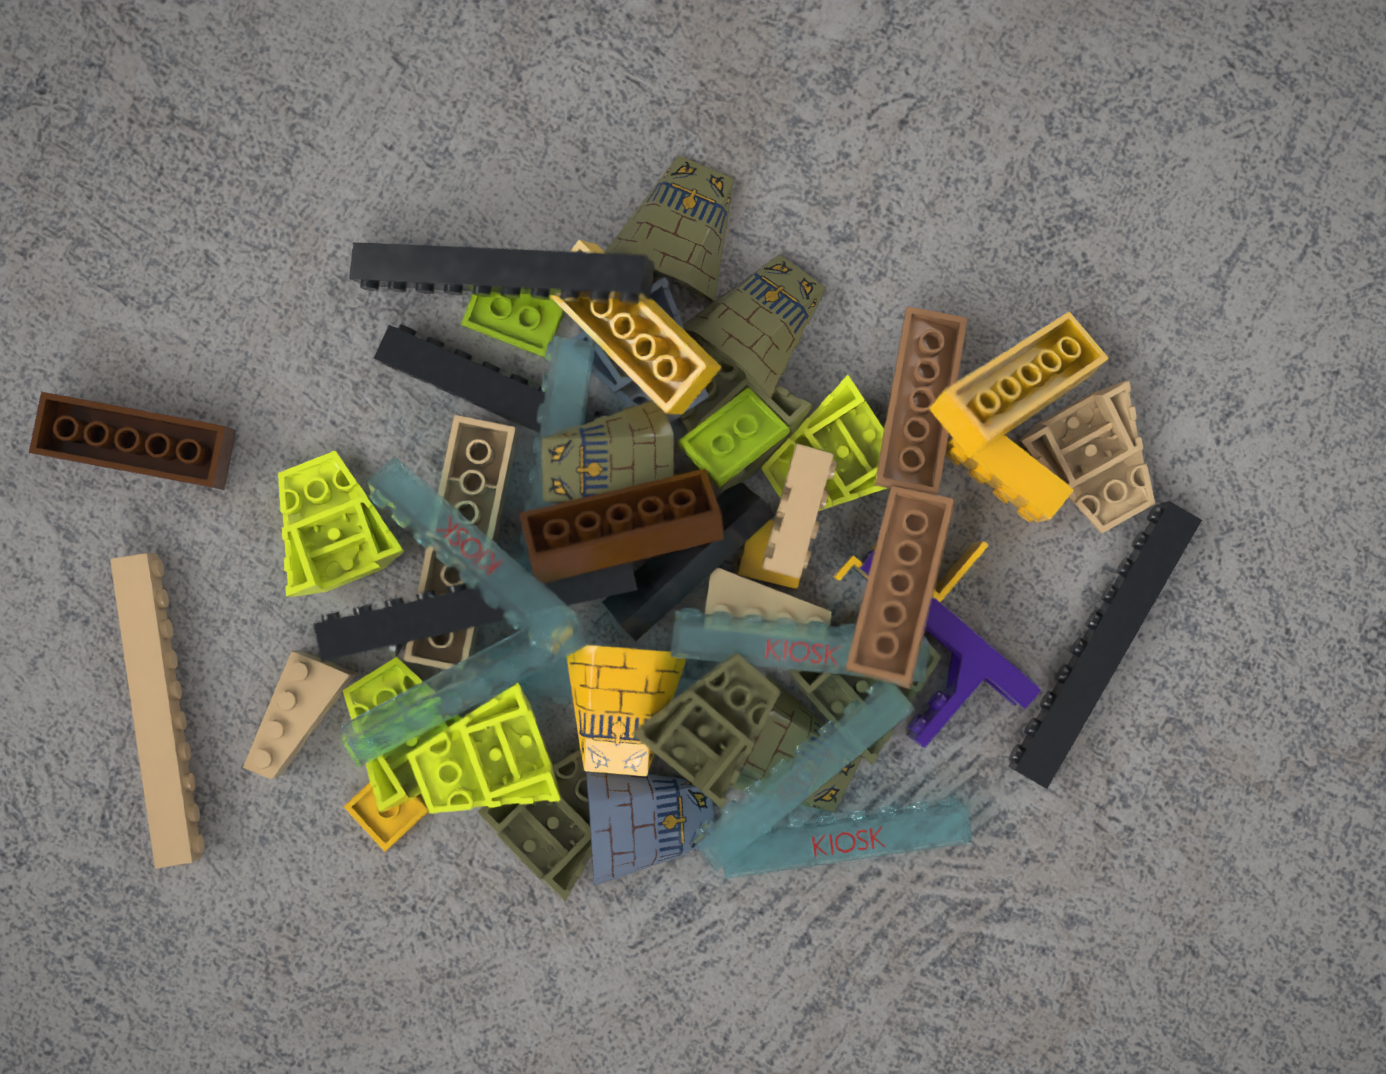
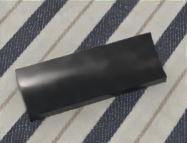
M741 482L726 489L716 498L722 517L724 539L652 556L634 572L637 590L609 596L602 601L618 624L635 641L641 638L775 516L765 501L744 483Z

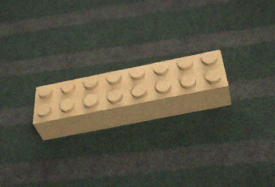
M454 415L417 594L435 590V594L438 596L447 594V587L466 583L467 589L480 586L478 580L490 578V574L488 576L486 574L491 568L478 567L492 566V553L495 554L520 432L516 427ZM451 516V529L458 523L459 525L444 538L449 531H436V529H449V518ZM460 528L466 529L469 535L467 536L466 532L461 530L459 532L460 543L458 545H452L448 539L450 538L453 543H457V531ZM474 538L481 543L482 549L477 556L466 557L461 552V544L466 539ZM469 540L463 545V551L467 555H475L480 548L479 544L474 540ZM487 549H489V551L474 565L473 563H474ZM480 626L407 642L403 661L462 673L470 672Z

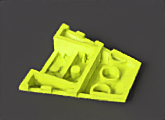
M847 375L793 435L769 458L761 469L781 498L796 443L834 454L832 460L837 461L833 479L827 478L824 488L825 491H828L824 509L887 489L874 485L884 428L850 376Z
M336 451L278 473L280 512L283 514L282 540L285 542L286 557L284 558V571L287 572L286 597L328 592L385 569L404 552Z
M395 657L343 690L379 813L410 801L421 794L408 758V753L462 719L456 712H452L453 710L446 702L436 695L401 660ZM443 708V712L445 711L451 713H444V717L442 718L441 709Z
M519 682L408 753L409 761L429 814L471 810L473 807L483 806L491 808L501 807L504 804L520 803L522 805L532 804L535 801H561L549 753L531 704Z

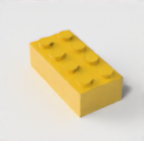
M951 435L947 439L945 457L957 466L960 463L970 470L968 475L981 485L987 483L994 489L992 493L996 498L1006 504L1011 502L1018 508L1017 514L1030 523L1033 520L1037 523L1052 519L1074 490L1005 435L971 458L967 456Z

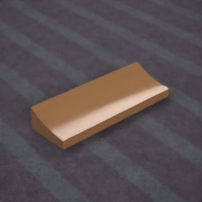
M906 307L875 486L891 489V486L938 495L949 432L929 408L947 388L957 383L968 318Z
M891 486L846 665L847 671L911 689L954 512L953 498Z

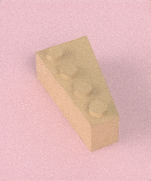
M796 443L762 561L764 569L800 578L802 569H807L811 551H808L810 539L816 538L820 521H816L818 510L824 509L828 497V491L824 490L827 478L833 479L837 461L832 460L834 454Z
M716 568L710 574L703 627L828 643L831 611L720 568Z
M303 650L291 651L243 768L271 780L281 776L304 746L312 732L322 722L323 717L342 695L343 690L356 676L357 672L330 661H321L320 657Z

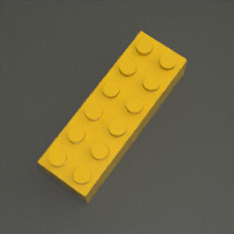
M578 240L571 249L572 252L605 253L597 244ZM550 295L667 414H683L722 368L652 298L650 301L639 300L638 305L621 303L620 299L609 298V303H597L590 301V297H579V301L572 302L561 300L560 296Z
M1067 312L947 388L929 409L967 456L971 458L1088 379L1109 358L1070 312Z

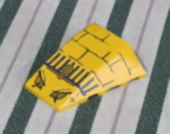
M564 642L584 771L647 776L655 753L631 733L673 701L689 653Z

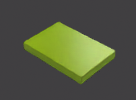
M491 292V297H481L472 294L460 325L547 359L565 311L550 296L549 300H538L531 298L530 294H520V298L517 299L503 297L501 293Z
M747 387L678 441V446L700 469H706L708 478L720 488L789 434L790 428L750 387Z

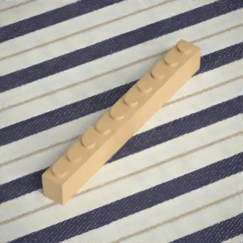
M153 553L110 559L154 866L157 869L193 863L202 858L205 844L203 836L198 831L197 822L200 820V810L198 805L194 804L193 791L195 790L196 783L193 773H190L188 760L191 758V749L189 743L185 742L184 730L186 729L187 721L184 712L180 708L179 699L182 697V687L180 682L176 681L175 668H177L178 660L176 652L172 650L170 638L173 637V626L171 621L167 619L166 612L169 598L167 591L163 589L161 578L164 576V565L162 560L158 558V554Z

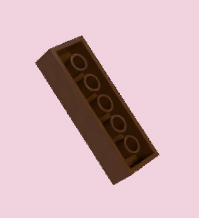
M41 392L29 453L224 490L236 430L217 424Z
M706 469L519 513L536 585L724 539L721 512Z

